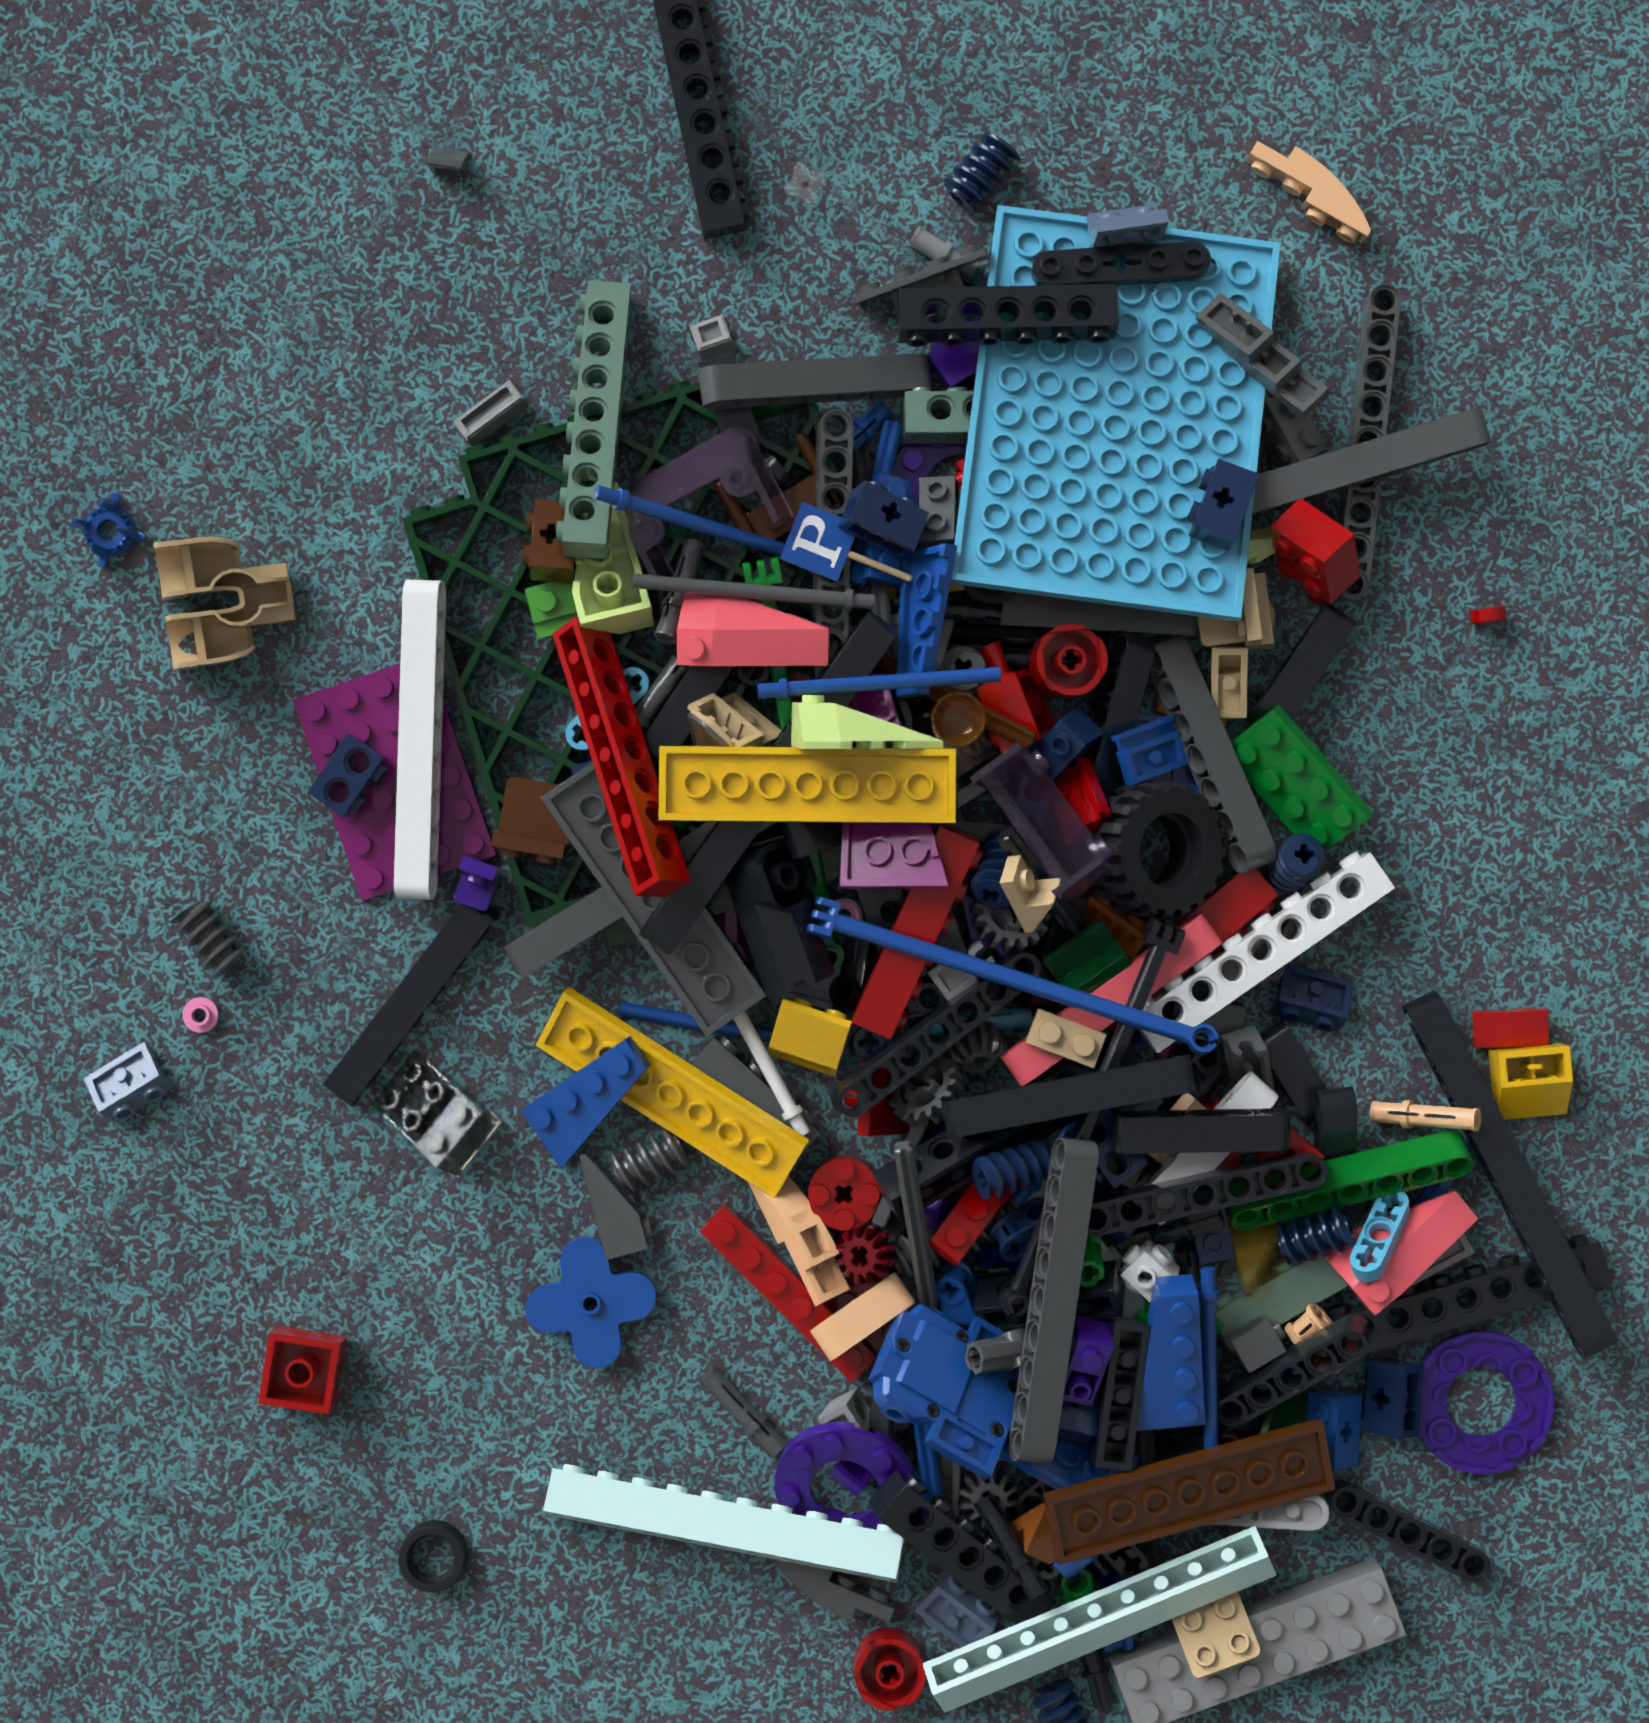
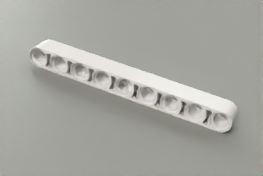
M407 579L403 586L394 892L396 898L433 900L437 892L446 587L442 580Z

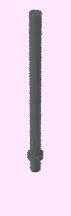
M633 574L632 588L840 606L844 607V611H851L852 608L874 609L875 595L853 593V589L837 592Z

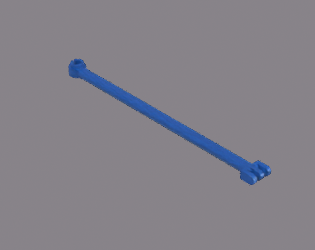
M817 897L815 905L828 910V912L824 913L813 910L810 917L814 921L823 923V927L808 924L806 929L807 933L830 940L832 932L836 931L1185 1043L1192 1052L1198 1055H1207L1212 1052L1217 1045H1211V1043H1216L1219 1040L1218 1033L1211 1025L1199 1024L1192 1027L839 914L842 903L827 898ZM1200 1035L1205 1037L1208 1045L1205 1047L1198 1046L1195 1042V1037Z

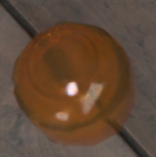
M955 691L944 695L938 699L931 712V726L934 735L950 747H966L976 742L984 732L986 715L983 705L977 697L968 692Z

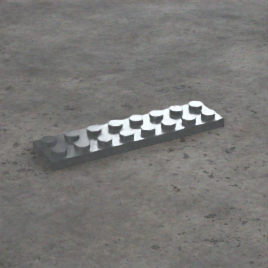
M593 762L541 797L545 806L706 1037L766 997L765 992L706 907H704L670 955H667L639 935L640 930L663 897L635 896Z

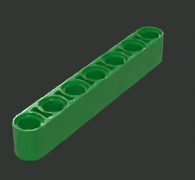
M1449 1130L1326 1160L1324 1162L1328 1167V1176L1321 1186L1227 1207V1211L1234 1228L1249 1230L1302 1217L1307 1214L1318 1213L1321 1210H1330L1335 1206L1339 1208L1457 1179L1470 1173L1474 1167V1162L1462 1134L1459 1131ZM1312 1164L1301 1166L1300 1174L1305 1178L1311 1177L1316 1173L1317 1167L1315 1168ZM1282 1172L1265 1175V1184L1269 1186L1278 1184L1282 1178ZM1246 1180L1229 1185V1192H1242L1246 1187Z

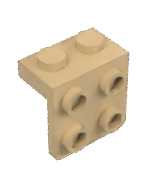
M1238 1592L1171 1619L1191 1672L1197 1679L1253 1660L1260 1655L1261 1651Z

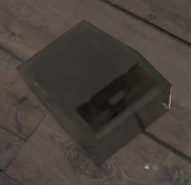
M416 1049L371 1103L436 1168L456 1176L462 1172L502 1122L485 1104Z

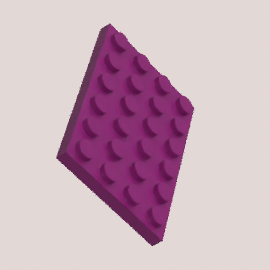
M400 663L293 700L318 774L321 773L347 733L355 735L389 758L385 764L388 767L387 773L378 785L372 783L365 793L368 800L357 815L352 813L350 817H342L330 809L362 901L394 891ZM444 698L438 875L458 869L463 856L481 861L497 855L495 847L491 846L492 838ZM365 753L356 755L353 760L354 769L358 773L368 769L369 757ZM344 782L337 784L333 790L334 798L339 803L344 802L349 796V788Z

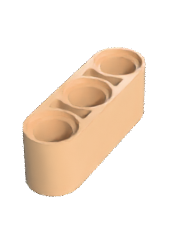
M894 1272L815 1326L810 1332L829 1361H832L915 1303V1300L896 1272Z

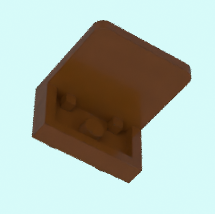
M511 777L507 780L498 832H493L491 846L500 848L499 855L521 858L522 852L536 854L535 861L556 865L557 858L567 859L570 840L541 800L542 796L557 787L558 784Z

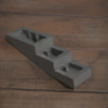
M1222 293L1196 315L1198 323L1249 375L1303 420L1329 397V388L1303 370L1301 359L1274 340V331Z

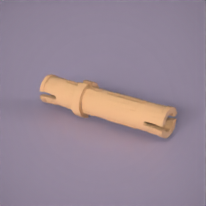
M1404 1100L1402 1103L1373 1101L1370 1106V1120L1372 1123L1398 1124L1404 1129H1412L1413 1126L1478 1131L1481 1125V1112L1478 1108L1418 1105L1412 1100ZM1395 1113L1419 1114V1116L1395 1115ZM1432 1115H1437V1116H1450V1117H1456V1118H1455V1119L1432 1118L1431 1116H1432Z

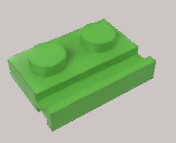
M548 582L524 589L538 640L553 637L552 634L574 617H578L572 595L573 583Z

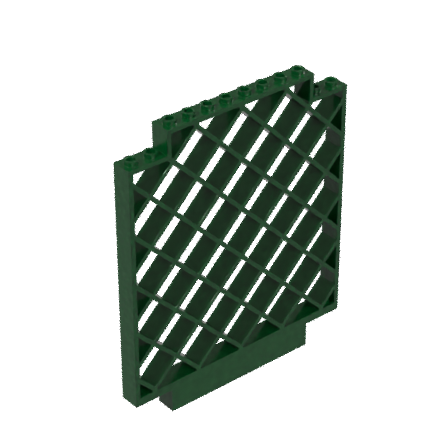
M682 381L670 385L668 392L656 395L655 391L642 393L635 397L636 402L622 406L621 419H625L676 403L652 449L619 433L618 444L647 458L629 491V495L640 496L655 465L658 464L702 488L689 511L690 514L699 516L710 493L717 495L714 485L729 457L724 445L706 479L661 455L685 409L718 426L713 411L704 409L702 405L690 399L701 395L699 382L690 385L689 381ZM815 403L751 407L755 422L807 407L810 418L802 433L807 434L810 438L814 431L816 436V428L820 417ZM574 415L569 416L567 422H574ZM591 415L586 419L589 421H598L602 417L598 415ZM545 423L534 427V433L520 437L519 433H514L501 437L499 439L500 444L486 448L485 444H477L466 448V454L458 456L470 498L465 499L464 495L453 496L444 500V506L431 509L430 505L412 509L410 511L411 516L402 518L421 580H433L424 552L426 551L449 563L441 579L445 583L446 596L460 570L505 593L480 641L447 625L445 622L444 655L498 829L504 795L498 792L493 771L511 737L557 761L546 781L547 783L557 784L566 766L571 768V766L578 765L570 760L575 748L571 747L568 742L560 755L515 731L540 683L572 698L570 689L544 676L557 652L553 637L535 670L490 647L514 600L517 599L528 605L526 595L519 592L529 573V567H524L522 560L509 586L464 562L489 515L532 537V534H527L526 524L495 509L494 505L518 461L562 483L561 487L567 488V476H563V473L521 452V450L566 437L567 423L555 427L553 423ZM761 437L764 451L786 462L783 469L789 476L794 467L811 476L814 475L807 462L800 458L801 452L797 445L794 446L792 452H789ZM590 447L585 449L583 452L586 454H592L595 448ZM507 455L482 502L471 466ZM827 455L825 460L827 469L832 473H837L832 456ZM582 483L579 484V485H581V486H583V487H588V486H586V485H584V484H582ZM784 487L776 488L769 500L780 495ZM560 490L558 491L554 501L560 500ZM733 493L743 510L751 512L759 507ZM842 501L834 505L832 509H839ZM478 509L453 557L420 539L418 526ZM625 509L628 519L673 542L656 576H667L691 529L681 526L678 534L637 512ZM857 537L854 538L850 548L852 552H854ZM550 539L549 544H553L554 539ZM742 545L733 563L707 549L703 558L728 571L724 582H734L736 576L745 580L744 571L741 567L750 549ZM801 568L791 587L801 588L809 571ZM868 583L860 589V594H869ZM783 602L779 608V611L787 613L792 605L812 616L811 604ZM852 608V610L849 611L848 635H850V633L854 629V627L851 626V623L854 620L859 608ZM822 611L824 616H826L827 618H835L832 615ZM638 630L626 632L620 644L613 642L620 664L623 658L626 657L658 675L662 672L663 668L628 650ZM450 634L475 647L463 673L461 672ZM834 638L830 646V655L835 654L838 650L836 638ZM888 648V649L886 650L885 654L888 655V656H890V657H891V648ZM486 653L531 677L506 725L473 709L467 692ZM749 666L744 676L752 680L759 666ZM798 668L790 671L798 672L804 675L807 680H811V675ZM739 684L735 693L742 698L747 688ZM896 697L904 724L901 723V726L913 730V719L907 699ZM657 714V715L654 717V719L651 721V724L654 722V720L656 719V717L658 716V714ZM476 719L502 732L489 757H487ZM580 726L574 729L577 734L574 739L576 743L580 741L583 735V730ZM689 823L686 830L691 832L697 827ZM780 835L771 839L748 845V847L784 838L785 835ZM841 845L821 851L826 881L840 877ZM580 854L576 858L559 893L524 876L519 858L506 856L528 928L538 926L585 897L582 896L567 901V896L585 864ZM725 880L705 906L711 916L735 909ZM528 888L553 900L555 905L535 911ZM623 917L603 929L609 948L638 939Z

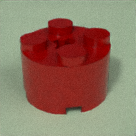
M1075 623L1057 626L1043 634L1035 641L1029 656L1030 675L1038 690L1057 699H1072L1089 692L1103 678L1108 666V655L1103 641L1089 628ZM1066 655L1068 659L1074 660V665L1069 668L1067 665L1062 664V658Z
M837 1155L822 1161L813 1171L809 1181L808 1200L812 1212L818 1215L826 1226L841 1231L851 1230L856 1225L865 1224L875 1213L880 1198L879 1188L872 1175L873 1169L862 1159L851 1155ZM840 1185L845 1188L850 1185L851 1198H836L838 1194L836 1187Z
M895 1627L877 1628L860 1641L854 1655V1679L859 1693L868 1704L880 1710L890 1711L905 1705L908 1706L919 1697L926 1680V1673L923 1667V1663H925L924 1654L920 1644L910 1633ZM895 1665L896 1670L891 1668L888 1673L884 1672L883 1666Z

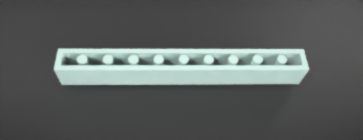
M564 1464L563 1470L552 1469L543 1509L548 1516L883 1581L898 1582L905 1539L887 1525L878 1524L877 1530L864 1528L863 1521L852 1518H842V1522L838 1523L827 1521V1514L815 1511H807L806 1516L792 1514L793 1508L784 1505L772 1504L770 1510L757 1507V1501L737 1497L736 1503L723 1501L722 1494L710 1491H702L701 1496L687 1494L688 1488L679 1485L667 1484V1489L653 1487V1481L633 1477L632 1483L618 1481L619 1475L598 1471L597 1476L584 1474V1468Z
M1253 1526L923 1663V1667L932 1695L945 1713L1276 1576V1573L1256 1526Z

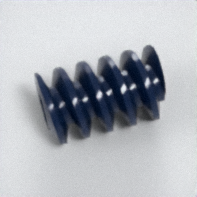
M988 132L981 136L982 144L976 143L972 146L973 155L966 154L963 157L962 162L964 166L956 165L954 167L953 173L955 177L947 176L944 179V185L952 199L962 209L972 215L975 214V210L971 205L972 200L980 204L985 202L980 191L984 190L991 194L994 192L993 187L989 183L990 179L999 183L1003 181L998 170L1001 168L1008 172L1012 171L1008 158L1020 161L1019 154L1008 142Z
M1002 829L993 830L985 837L982 847L983 854L970 884L971 893L975 899L981 904L994 909L1008 908L1011 905L999 883L1008 856L997 842V836L1001 833Z
M1303 833L1292 835L1278 849L1276 859L1272 863L1267 864L1264 879L1279 896L1290 897L1296 892L1300 893L1324 866L1325 853L1322 845L1311 835Z
M1031 1139L1025 1144L1018 1143L1013 1148L1006 1147L1000 1150V1152H991L987 1157L978 1156L972 1164L975 1186L985 1201L989 1200L990 1191L995 1198L1000 1199L1004 1196V1189L1008 1194L1012 1195L1016 1193L1017 1185L1023 1191L1029 1188L1030 1181L1034 1186H1040L1043 1178L1047 1181L1051 1155L1040 1141Z
M1336 1206L1332 1207L1331 1219H1328L1321 1210L1318 1211L1317 1223H1314L1310 1215L1307 1214L1304 1217V1227H1301L1295 1218L1291 1219L1290 1231H1287L1283 1223L1277 1224L1278 1243L1288 1265H1291V1261L1295 1265H1302L1305 1257L1309 1261H1315L1318 1258V1252L1322 1257H1329L1332 1249L1336 1253H1343L1345 1245L1353 1249L1358 1240L1357 1230L1350 1212L1346 1210V1214L1342 1215Z
M1059 1679L1037 1689L1036 1692L1041 1697L1035 1700L1033 1705L1035 1708L1046 1709L1038 1716L1040 1722L1088 1723L1086 1719L1082 1718L1084 1711L1080 1705H1077L1079 1698L1076 1692L1072 1691L1074 1684L1071 1679Z

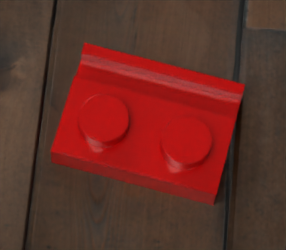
M1081 756L1077 759L1078 764L1075 767L1069 766L1058 780L1048 788L1069 844L1080 846L1101 825L1100 820L1104 816L1109 817L1111 815L1099 780L1093 770L1091 760Z

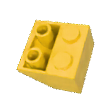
M783 998L770 1040L768 1054L836 1078L850 1038L852 1021L846 1020L847 1016L839 1011L827 1009L826 1012L813 1009L812 1004L806 1000L792 998L790 1001Z
M1552 1043L1541 1046L1488 1049L1492 1097L1504 1120L1567 1114L1573 1085L1569 1045Z

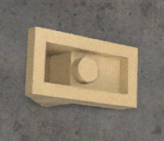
M1212 647L1211 697L1220 718H1247L1248 647Z
M1021 855L1007 856L999 883L1025 933H1032L1053 906L1060 878L1035 880L1033 872L1027 868Z

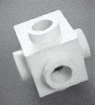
M1149 1238L1140 1247L1134 1244L1122 1257L1124 1264L1120 1276L1123 1277L1124 1284L1132 1292L1140 1293L1149 1302L1151 1301L1155 1277L1179 1275L1180 1267L1173 1261L1170 1252L1160 1244L1155 1245Z

